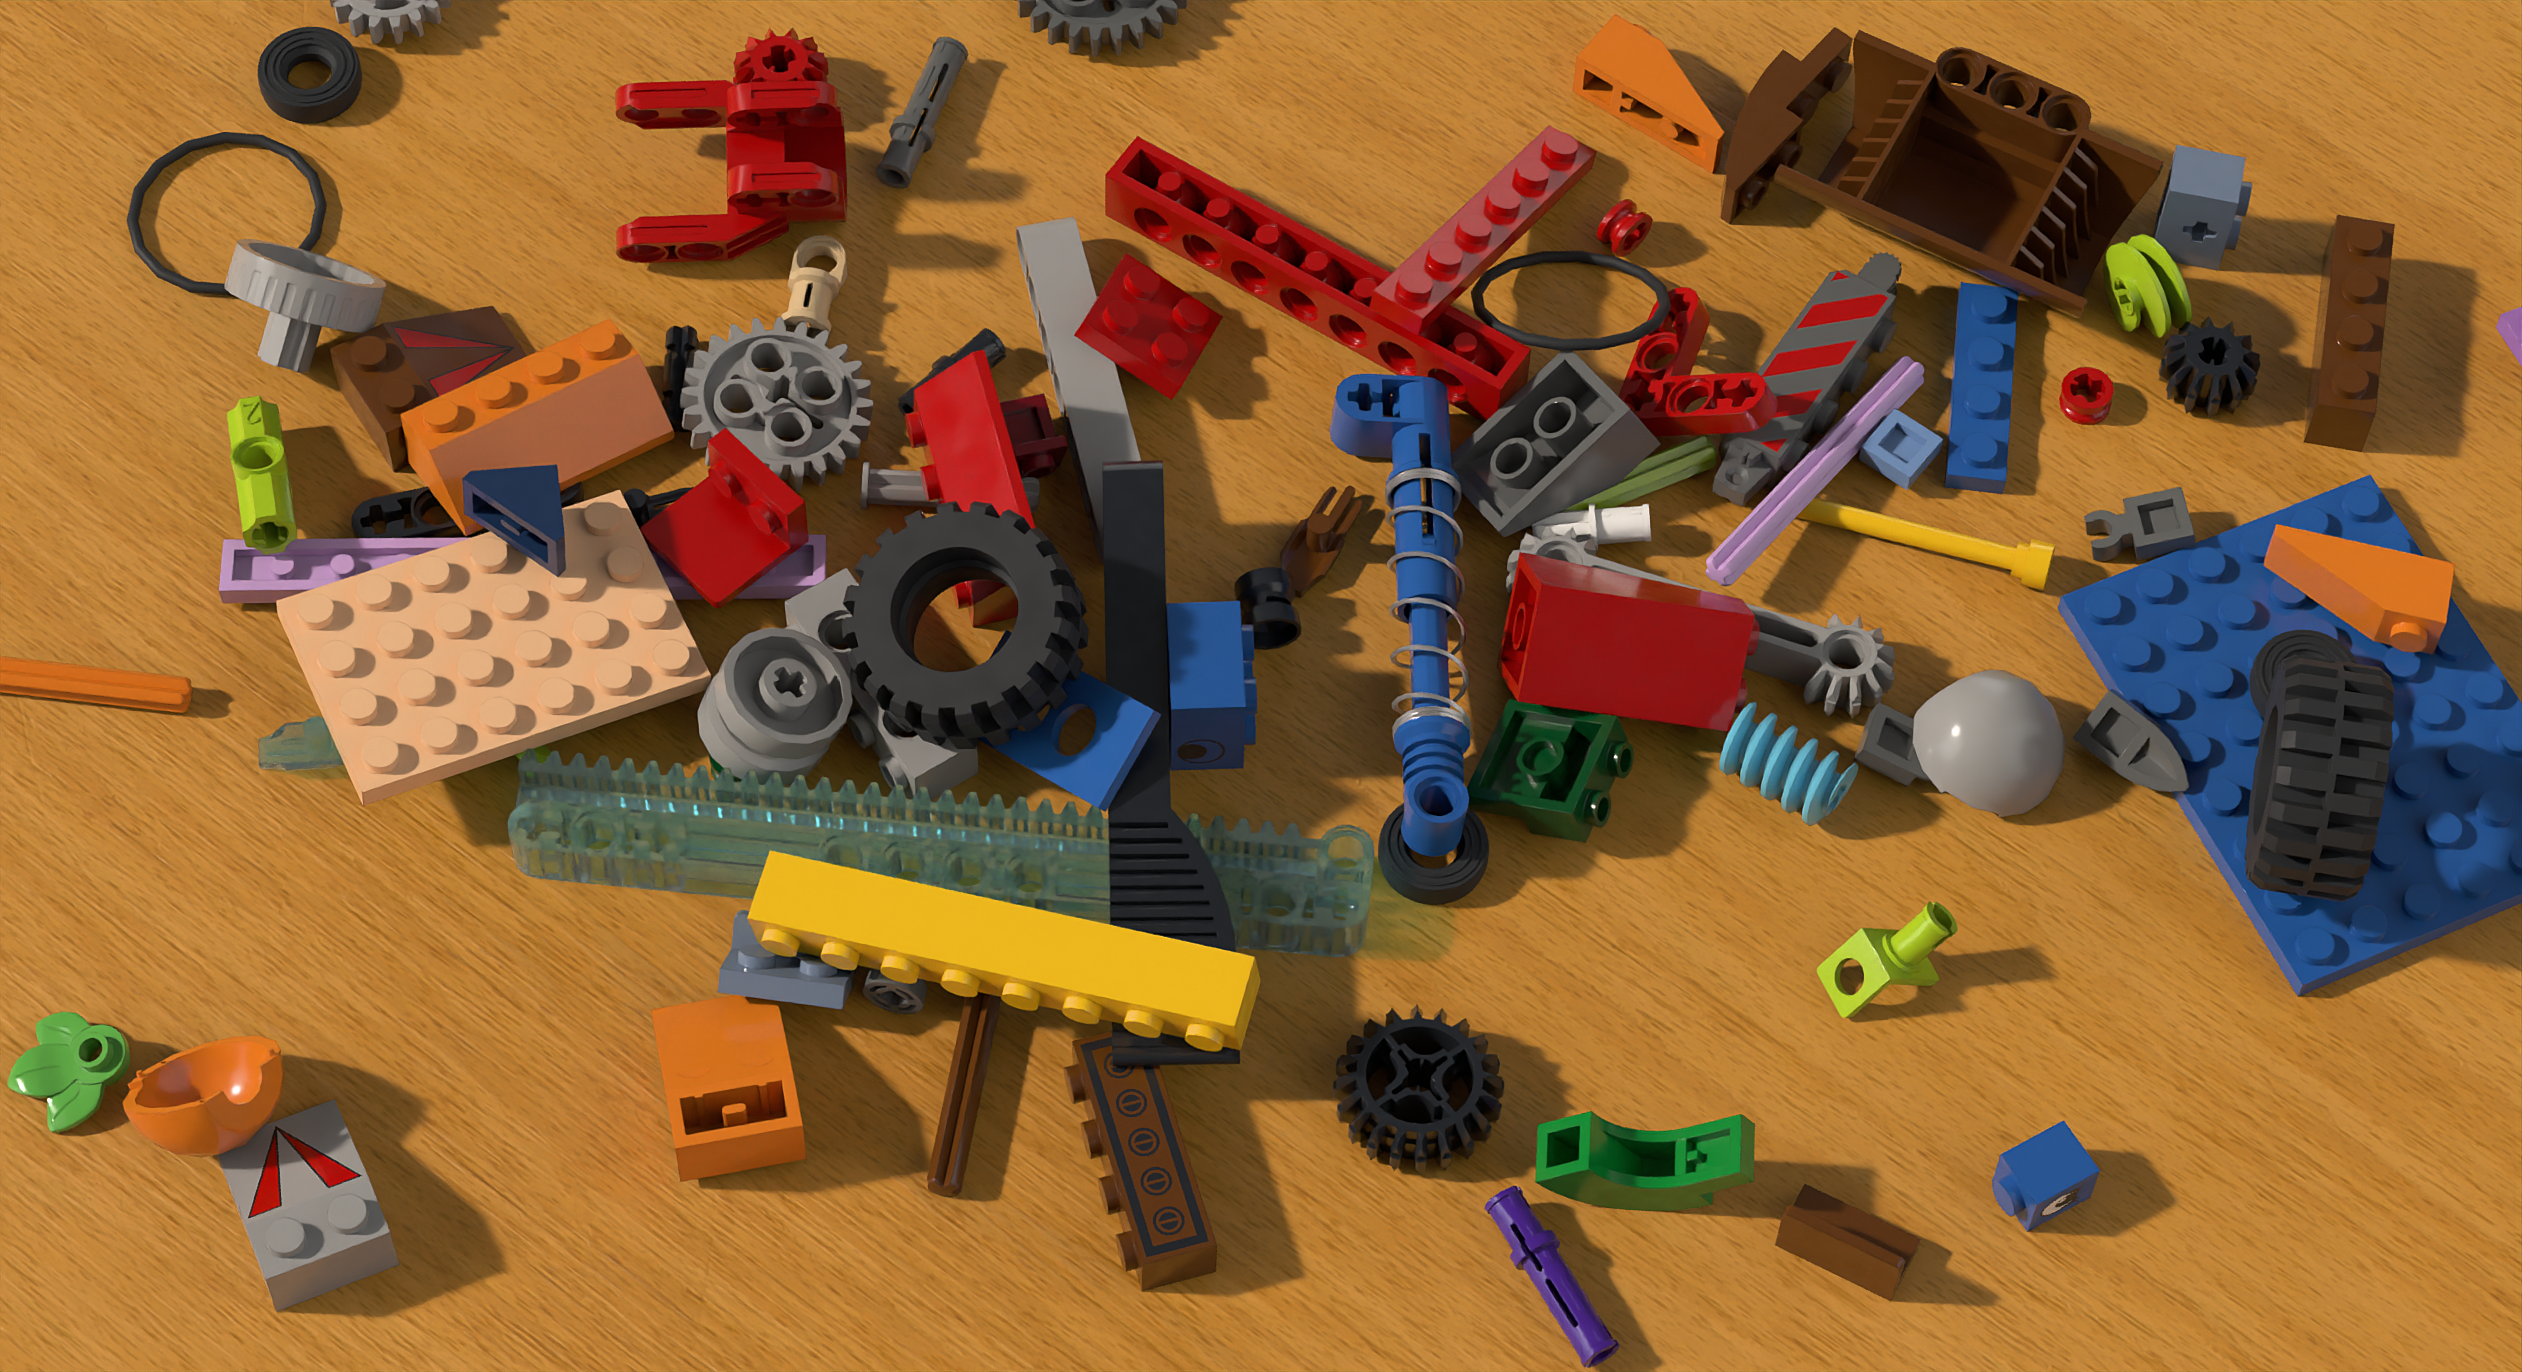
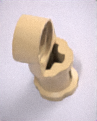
M825 235L813 236L805 239L797 247L787 285L792 293L787 312L781 315L786 331L794 332L801 321L809 322L810 326L807 327V337L814 339L824 330L828 331L830 336L832 326L827 319L831 301L838 297L839 289L845 283L848 276L845 250L842 244L834 238ZM821 255L829 256L837 262L836 267L829 273L822 269L805 267L811 258Z

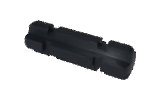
M674 325L666 332L665 348L667 349V354L664 357L662 390L664 395L662 406L674 432L680 431L684 433L690 430L683 429L682 427L684 408H680L682 388H685L683 385L686 368H693L695 352L699 347L697 331L689 325L684 327Z

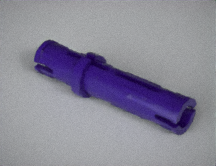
M1512 1186L1493 1196L1486 1203L1484 1209L1491 1215L1513 1250L1510 1255L1511 1261L1516 1269L1526 1271L1547 1304L1549 1311L1557 1320L1579 1355L1582 1365L1591 1368L1610 1358L1616 1353L1620 1345L1610 1334L1588 1299L1586 1292L1581 1288L1557 1250L1560 1246V1241L1552 1230L1544 1229L1523 1196V1191L1520 1187Z

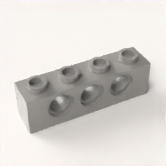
M845 568L785 601L787 627L784 629L796 630L820 641L838 657L850 679L853 702L846 721L853 737L862 748L872 747L881 759L879 767L890 788L896 793L903 790L914 806L918 808L978 774L977 747L976 749H957L948 738H946L945 743L938 746L923 741L919 735L911 738L898 736L899 733L905 730L894 723L885 710H882L873 697L866 692L863 682L853 671L847 657L851 649L839 650L833 648L839 644H846L843 640L841 622L846 617H852L843 605L847 586H859L848 569Z

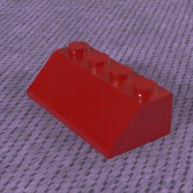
M985 350L972 352L914 390L913 412L905 414L911 446L913 449L923 447L927 466L920 467V476L928 502L937 500L938 504L956 501L963 512H969L970 504L974 501L990 503L999 516H1001L1002 512L1009 509L1023 516L1031 529H1033L1035 524ZM972 580L951 587L957 609L968 608L973 627L1016 618L1018 615V599L1014 591L1003 583L991 580Z

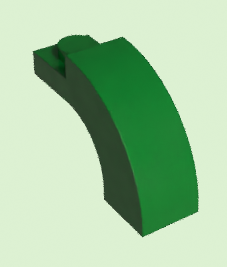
M1589 1111L1538 1124L1535 1182L1569 1199L1613 1209L1674 1211L1713 1205L1714 1191L1754 1182L1755 1123L1744 1115L1739 1114L1681 1129L1649 1131L1619 1126Z

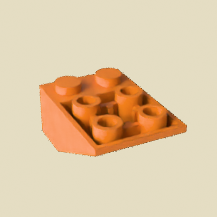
M731 995L651 1010L680 1182L807 1159L801 1112L778 1001Z

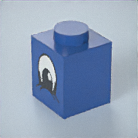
M2063 1120L2000 1154L1992 1179V1189L2002 1210L2009 1216L2016 1215L2028 1232L2089 1199L2100 1170Z

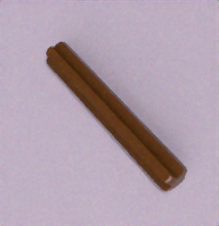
M978 992L975 997H965L927 1176L928 1190L936 1195L954 1197L962 1190L1001 1003V997Z

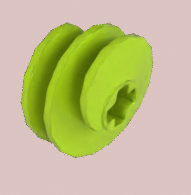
M2140 234L2131 237L2127 243L2120 242L2109 247L2105 253L2103 264L2104 284L2110 306L2124 331H2135L2139 327L2141 319L2145 327L2154 336L2163 337L2169 334L2171 324L2175 328H2181L2186 321H2191V302L2182 274L2163 246L2154 238Z

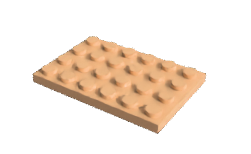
M620 490L562 508L566 570L559 577L490 531L276 601L279 619L363 806L705 691L711 683V674Z

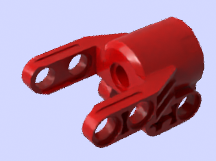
M727 80L630 83L616 90L615 111L618 119L635 124L644 130L726 127L727 214L638 217L631 223L622 225L616 231V255L620 259L633 263L732 261L788 233L789 223L847 222L848 195L845 126L841 106H838L837 89L835 86L822 81H776L734 84Z

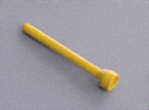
M1815 497L1796 516L1797 518L2011 570L2010 576L2021 579L2020 585L2043 591L2055 550V544L2032 539L2030 544L2018 542V546L2014 547Z

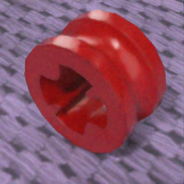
M1625 199L1616 204L1605 215L1596 232V237L1602 244L1612 243L1611 250L1618 257H1624L1634 251L1643 242L1652 226L1653 219L1646 212L1636 213L1637 205L1631 199Z
M2079 367L2070 371L2064 377L2059 397L2061 411L2072 422L2081 425H2094L2102 422L2109 415L2111 409V400L2114 394L2113 382L2107 374L2096 368ZM2086 389L2089 396H2096V401L2087 402L2083 395H2077V390Z

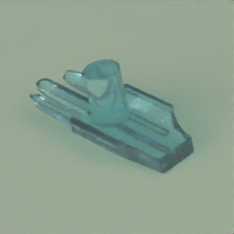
M319 716L311 717L305 722L285 723L273 734L259 738L258 763L260 769L298 771L328 769L344 765L324 718Z

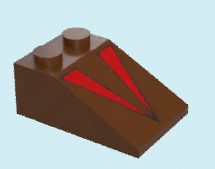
M494 306L382 323L330 349L339 390L393 472L410 465L400 414L527 356Z

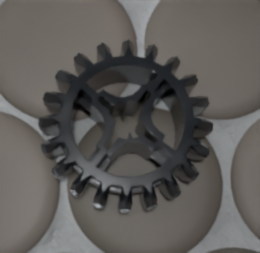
M1418 1004L1411 1010L1410 1019L1402 1020L1400 1015L1391 1008L1389 1013L1386 1014V1027L1369 1018L1368 1022L1364 1025V1037L1351 1035L1346 1045V1053L1348 1055H1340L1336 1062L1335 1073L1338 1075V1078L1333 1082V1097L1335 1101L1340 1102L1337 1105L1338 1120L1340 1123L1350 1124L1348 1137L1351 1139L1352 1144L1368 1140L1366 1153L1369 1155L1370 1160L1378 1157L1384 1151L1390 1153L1389 1164L1394 1171L1402 1164L1403 1158L1414 1160V1167L1419 1174L1426 1169L1427 1159L1435 1158L1436 1162L1446 1170L1451 1165L1452 1151L1468 1160L1474 1152V1141L1486 1143L1491 1136L1492 1126L1490 1123H1496L1501 1115L1502 1104L1499 1102V1099L1504 1094V1081L1502 1077L1497 1076L1500 1069V1061L1497 1055L1486 1054L1488 1041L1485 1038V1034L1468 1038L1470 1025L1466 1018L1452 1027L1447 1025V1014L1443 1008L1434 1015V1020L1424 1019L1423 1012ZM1382 1066L1388 1073L1387 1082L1389 1085L1385 1087L1384 1096L1375 1101L1370 1094L1367 1083L1372 1075ZM1461 1077L1467 1086L1469 1097L1465 1104L1455 1112L1449 1105L1450 1096L1448 1092L1452 1090V1083ZM1417 1086V1089L1413 1091L1409 1087ZM1421 1087H1424L1428 1089V1091L1420 1092Z

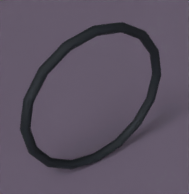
M222 132L188 140L155 160L135 186L128 211L127 225L135 253L158 278L188 292L232 295L225 289V284L192 281L164 268L145 247L138 221L144 194L164 168L192 151L225 143L261 146L288 158L308 179L315 209L310 233L298 248L311 251L321 237L327 203L318 173L295 149L264 135Z
M1542 251L1507 259L1485 271L1471 290L1474 313L1486 325L1522 344L1559 351L1602 350L1633 343L1657 330L1671 310L1666 286L1647 269L1615 256L1585 251ZM1580 262L1614 268L1641 279L1656 293L1659 307L1650 320L1628 332L1602 338L1560 339L1526 333L1500 322L1485 308L1482 294L1491 281L1514 269L1541 263Z

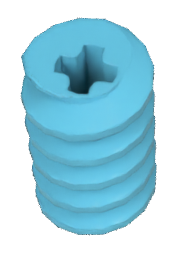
M1749 703L1741 711L1727 734L1720 757L1719 769L1727 776L1733 775L1741 769L1740 782L1747 788L1754 787L1762 781L1761 795L1763 798L1770 801L1782 794L1781 807L1784 811L1793 813L1803 806L1802 820L1809 826L1816 825L1842 801L1857 775L1859 766L1853 763L1842 774L1836 772L1839 758L1837 751L1833 750L1821 761L1816 760L1815 755L1819 743L1817 739L1813 737L1798 749L1794 746L1798 732L1797 727L1792 725L1778 737L1774 734L1777 715L1771 713L1757 724L1753 721L1757 703Z

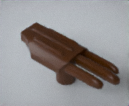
M1334 486L1330 487L1322 495L1307 519L1300 520L1281 550V568L1293 576L1296 597L1302 598L1310 588L1326 577L1344 548V538L1361 512L1362 500H1357L1337 532L1334 533L1332 531L1355 495V488L1353 486L1345 488L1332 511L1327 516L1323 513L1337 493Z

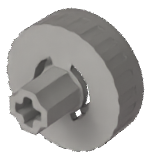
M240 239L236 243L224 287L229 293L239 299L270 311L257 356L261 357L262 361L277 367L296 372H309L322 326L358 333L374 328L386 283L367 271L314 252L268 241Z

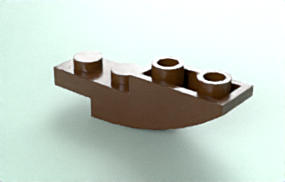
M1834 27L1802 61L1782 50L1765 69L1751 90L1739 114L1731 137L1721 194L1720 218L1730 224L1745 208L1751 211L1757 207L1764 198L1769 183L1774 179L1775 172L1780 164L1791 169L1795 167L1803 152V146L1799 144L1802 127L1814 115L1820 99L1828 91L1832 93L1839 91L1851 73L1852 65L1848 61L1853 38Z

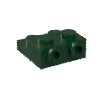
M1509 699L1467 786L1469 795L1468 807L1473 811L1524 819L1531 834L1586 843L1592 828H1602L1609 819L1611 812L1609 791L1615 778L1624 779L1629 775L1634 760L1633 747L1628 741L1618 716L1524 703Z

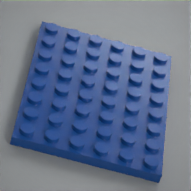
M2371 475L2195 543L2196 547L2182 548L2063 595L2058 605L2060 614L2108 690H2116L2162 726L2160 730L2171 740L2179 753L2186 769L2189 788L2186 791H2174L2171 793L2298 997L2522 903V703L2452 597L2450 596L2446 624L2434 654L2420 651L2403 652L2392 645L2372 641L2263 566L2276 524L2424 556ZM2292 630H2313L2335 638L2348 648L2358 664L2380 667L2392 678V685L2394 686L2392 746L2389 754L2388 777L2385 784L2384 802L2381 817L2379 818L2375 847L2371 853L2370 866L2367 874L2364 876V884L2361 890L2358 891L2357 896L2343 902L2261 890L2247 879L2245 873L2249 801L2261 727L2264 722V718L2256 709L2250 695V672L2261 648L2273 637Z

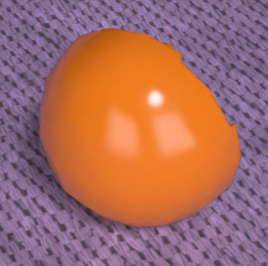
M238 1036L204 1043L179 1052L143 1072L142 1070L136 1072L137 1077L127 1084L130 1091L122 1103L124 1111L139 1134L156 1146L176 1155L202 1158L233 1150L245 1145L267 1123L274 1113L282 1096L285 1073L281 1050L276 1040L263 1036Z

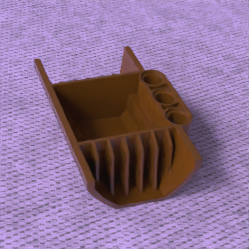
M1859 30L1853 42L1855 97L1852 127L1818 180L1780 164L1775 172L1774 182L1788 191L2070 316L2081 318L2088 302L2087 299L2081 297L2111 239L2135 206L2155 183L2162 171L2164 162L2089 130L2091 111L2085 100L2053 84L1972 49L1964 47L1950 48L1943 51L1935 63ZM1951 83H1958V84H1962L1963 86H1957V85H1953V84H1951ZM2004 106H2011L2015 109L2006 108ZM2056 128L2065 129V130H2067V131H2066V132L2059 131V130H2057Z

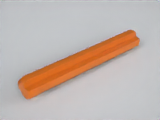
M0 656V692L179 713L188 711L191 704L193 688L191 680L187 677Z

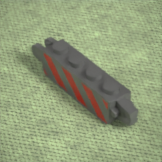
M1888 252L1874 254L1873 258L1870 257L1869 262L1865 263L1858 275L1847 270L1830 272L1757 372L1765 379L1777 398L1778 407L1775 415L1765 426L1756 431L1723 434L1718 449L1722 464L1714 478L1713 492L1743 507L1763 486L1773 490L1785 474H1789L1809 453L1810 444L1808 442L1815 432L1822 435L1827 432L1838 413L1840 404L1837 402L1845 391L1853 394L1858 389L1868 370L1869 363L1866 361L1873 351L1880 354L1883 353L1895 334L1897 323L1891 319L1897 294L1896 281H1899V276H1901L1902 263L1898 261L1899 258L1894 257V254L1890 255Z

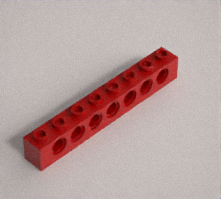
M1139 136L1133 140L1105 174V215L1396 375L1424 376L1443 382L1448 388L1449 404L1484 423L1528 381L1531 349L1451 305L1417 336L1369 308L1373 291L1392 273Z

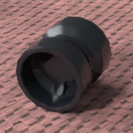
M1265 567L1248 571L1237 579L1234 583L1236 601H1240V608L1244 611L1241 625L1253 624L1254 649H1278L1296 641L1301 635L1302 627L1299 612L1291 605L1295 599L1293 576L1282 568Z

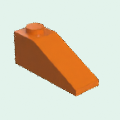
M1614 14L1576 57L1573 92L1713 174L1720 164L1724 131L1664 43L1654 37L1645 27L1632 24Z
M2276 524L2263 566L2372 641L2392 645L2403 652L2420 651L2434 654L2447 620L2456 563Z

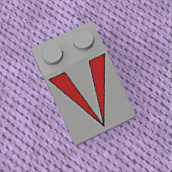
M335 1099L264 1125L245 1145L222 1154H217L276 1312L399 1265L388 1225Z

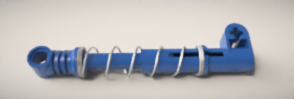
M1356 374L1344 379L1337 387L1329 432L1334 444L1347 454L1392 458L1393 471L1386 480L1385 488L1386 504L1392 510L1385 518L1387 524L1395 528L1396 555L1390 558L1387 566L1389 570L1396 574L1397 602L1393 603L1388 610L1390 616L1398 621L1409 624L1410 645L1396 649L1390 655V659L1398 667L1411 670V693L1398 696L1391 703L1392 709L1402 715L1397 718L1392 727L1395 750L1403 757L1404 815L1401 833L1406 844L1417 853L1431 857L1442 856L1453 851L1461 839L1469 803L1468 791L1464 786L1463 754L1469 748L1470 737L1472 736L1470 718L1464 709L1456 704L1467 690L1469 675L1462 661L1454 656L1465 643L1467 628L1466 623L1457 612V604L1461 601L1465 591V581L1458 567L1455 566V558L1459 555L1463 546V534L1454 520L1453 513L1457 510L1462 497L1459 476L1451 467L1448 388L1443 382L1424 376ZM1421 478L1425 479L1424 506L1421 505ZM1422 519H1426L1425 525H1422ZM1454 530H1455L1456 533H1457V546H1456V548H1455V541H1454ZM1395 560H1396V569H1395L1394 566H1393V562H1394ZM1456 576L1458 577V580H1459V591H1458V594H1457V590H1456ZM1396 607H1397V610H1398V615L1395 614V610H1394V609H1395ZM1455 617L1460 624L1461 638L1456 648L1449 653L1447 623ZM1410 650V664L1398 662L1396 656L1401 652ZM1448 659H1452L1457 663L1463 675V685L1453 700H1450ZM1412 698V710L1405 711L1398 708V703L1401 700ZM1450 706H1453V707H1454L1455 709H1457L1459 712H1457V711L1451 709ZM1427 812L1439 813L1442 816L1431 815Z

